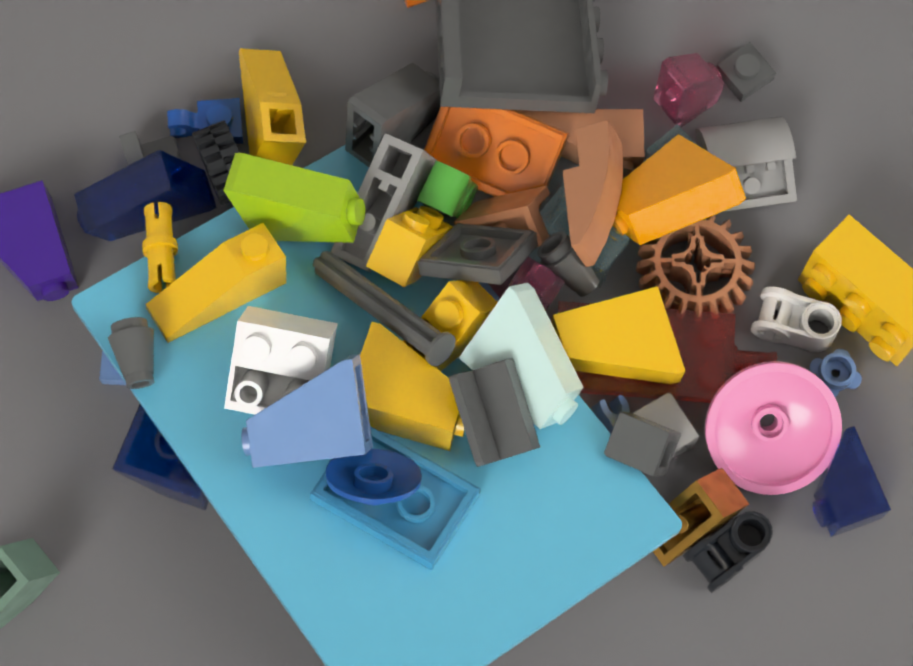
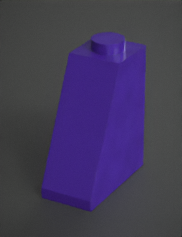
M41 180L0 193V262L37 301L43 299L45 301H55L64 298L69 294V291L79 288L52 197Z

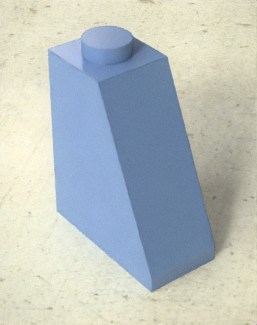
M360 354L348 356L246 420L247 427H243L241 434L242 447L246 456L251 455L253 468L366 455L373 447Z

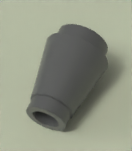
M564 231L554 233L541 244L537 252L541 259V266L571 290L575 291L578 296H586L598 286L599 278L595 275L591 266L585 267L571 246L570 236Z
M131 317L116 321L110 326L112 334L109 335L108 340L123 378L126 381L127 388L140 389L154 384V329L148 327L147 319L142 317Z

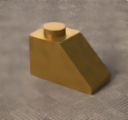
M723 468L696 480L668 503L681 519L682 528L676 536L655 549L653 553L665 567L705 537L720 529L749 505V502Z

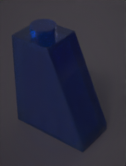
M161 150L74 194L78 207L77 219L85 233L107 241L146 231L144 207L150 203H154L155 214L158 215V218V202L171 205L173 210L172 223L217 208L205 170Z

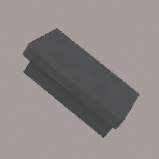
M513 358L449 377L477 467L541 448Z

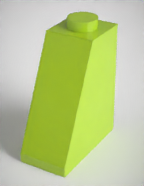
M235 153L223 191L249 229L264 223L275 241L354 243L358 226L362 225L365 219V204L350 180L245 153Z

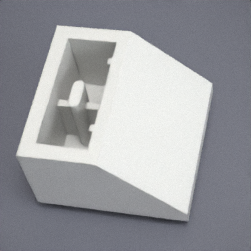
M247 306L237 321L224 408L257 414L329 369L338 323Z

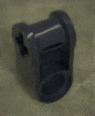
M755 511L742 513L719 531L705 537L686 552L683 557L687 562L693 561L709 582L707 588L713 593L744 569L743 567L760 556L771 542L773 536L772 525L769 519L761 513ZM743 525L755 527L761 536L760 544L756 546L744 544L738 536V528Z

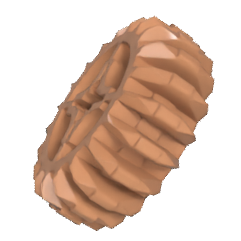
M716 215L706 218V220L698 221L647 242L648 244L640 245L638 255L642 260L637 262L636 272L644 276L639 280V288L645 290L658 286L666 313L670 309L675 311V322L677 324L683 321L685 315L691 316V322L694 327L700 324L702 315H705L706 319L713 324L717 322L719 312L729 317L734 311L733 304L742 305L744 303L746 295L743 291H749L753 285V280L748 275L753 274L755 263L746 260L751 256V246H739L744 238L743 231L733 234L728 232L732 224L730 219L725 220L720 226L714 223ZM688 241L686 251L683 253L672 254L671 258H661L662 254L672 245ZM705 243L715 248L720 254L709 251ZM693 254L694 263L697 264V269L701 271L697 281L696 272H694L693 265L689 264L691 262ZM719 277H729V282L721 290L703 296V289L707 282L718 281ZM669 281H676L682 284L686 293L675 288Z

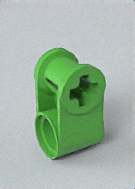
M436 160L417 201L448 216L459 218L471 206L478 185L470 179L469 175Z

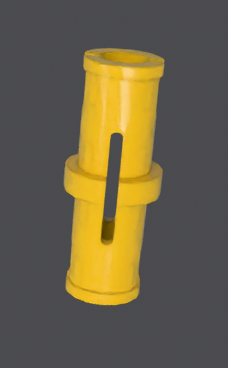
M158 202L159 218L155 214L154 203L144 207L146 239L142 242L143 255L148 259V289L154 293L162 291V280L166 282V287L176 280L174 256L178 253V243L176 238L173 237V210L171 205L164 202Z

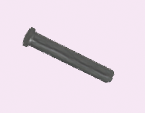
M323 251L319 257L314 259L312 265L315 267V274L425 354V359L431 366L441 365L452 354L456 343L454 335L449 332L441 333L333 253Z

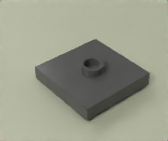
M457 223L418 261L419 275L502 285L537 248V232Z

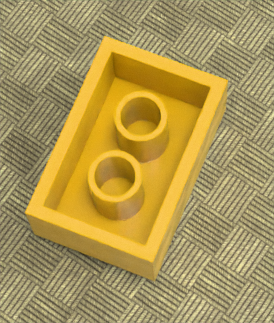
M848 215L813 251L798 281L802 284L804 292L810 298L834 305L840 312L842 318L841 325L851 332L856 331L867 340L871 351L877 357L884 361L890 360L897 367L913 350V268L851 215Z

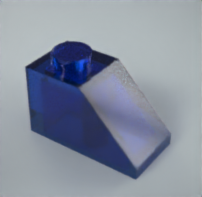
M855 426L845 429L841 434L839 445L829 466L823 472L814 493L816 501L812 503L815 517L821 527L827 526L831 537L880 520L891 510Z

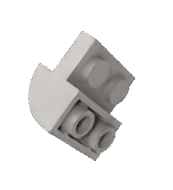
M782 116L695 128L698 146L736 168L746 200L725 211L797 201L792 159L796 158V151L790 128Z

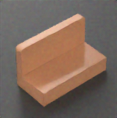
M545 185L476 201L454 221V225L462 223L532 230L537 232V247H540L549 237L538 206L550 195L549 189Z

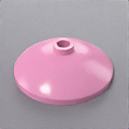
M781 361L754 364L731 376L714 395L705 420L706 444L717 468H723L738 487L763 495L793 492L817 479L832 462L838 450L842 433L840 409L828 386L808 369ZM764 415H774V421L771 425L766 427L760 425V420Z

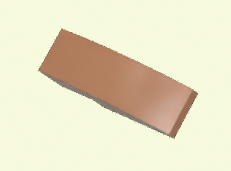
M609 120L575 129L579 166L563 170L571 246L585 267L595 265L607 241L616 217L622 190L624 167L622 142Z

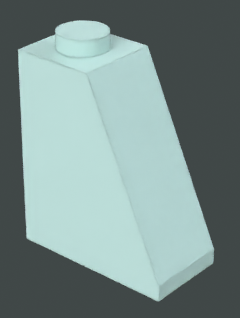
M528 283L509 286L464 349L459 359L470 369L476 370L505 359L513 358L533 424L539 429L555 423L562 425L577 409L578 403L574 400L583 389V385L535 289Z

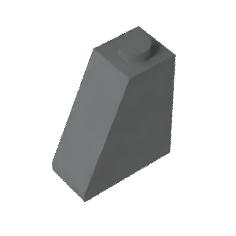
M411 63L353 95L347 101L345 150L370 167L385 133L410 143L438 115L440 110L439 78L432 72H425L416 64Z

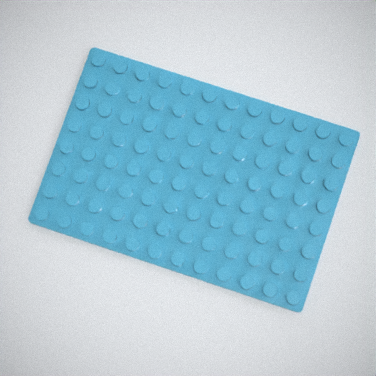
M344 145L304 167V169L348 179L358 193L369 167L347 152ZM417 201L413 208H419L420 206L424 205L423 203ZM235 207L176 239L178 243V253L174 256L176 279L220 244L249 230ZM276 241L286 256V284L167 343L146 309L145 304L159 294L148 289L147 257L139 259L72 298L74 311L123 380V375L108 340L109 335L112 334L110 326L122 319L142 317L147 319L148 327L154 329V384L145 388L130 390L325 666H487L676 536L682 528L681 519L641 471L609 458L604 454L611 434L579 394L574 400L578 403L577 409L562 425L555 423L539 429L533 424L541 448L479 467L474 462L466 433H464L463 437L455 435L451 449L447 451L382 432L481 488L479 497L432 570L310 500L311 491L326 471V467L332 459L253 468L251 455L246 456L243 451L241 434L243 427H247L246 420L255 414L224 408L237 321L247 306L338 323L330 368L350 355L361 354L372 321L382 324L400 340H404L315 274V267L312 265L314 259L319 257L323 251L331 252L335 242ZM344 261L419 317L425 313L449 281H457L455 279L421 276L419 280L406 287H402L373 270L368 272ZM162 280L163 291L166 288V282H163ZM478 282L497 302L500 300L488 283ZM458 357L441 372L449 378L452 375L473 370Z

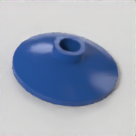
M371 448L366 455L333 458L326 467L325 479L328 486L335 493L346 499L366 505H380L401 501L413 495L420 488L422 473L419 466L413 460L402 454Z

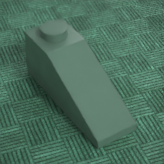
M33 538L0 546V629L33 603L60 573Z

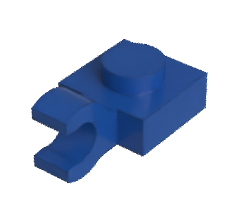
M240 98L197 101L198 113L184 109L167 111L170 136L174 138L192 136V133L225 120L235 144H243Z

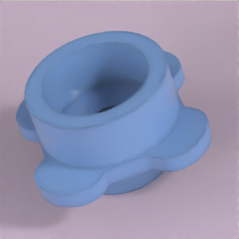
M836 349L824 359L815 358L809 366V371L818 376L828 386L834 397H837L838 393L844 389L858 388L862 381L860 373L856 372V365L849 352L844 349ZM833 370H837L839 372V376L834 377L832 376L831 372Z

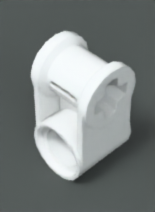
M764 287L762 289L760 297L763 300L759 318L751 326V332L755 336L766 341L784 343L810 352H822L832 345L842 321L840 312L834 305L795 294L784 288ZM775 310L778 311L776 320L773 319ZM813 320L821 321L828 327L829 332L818 334L810 329L808 322Z

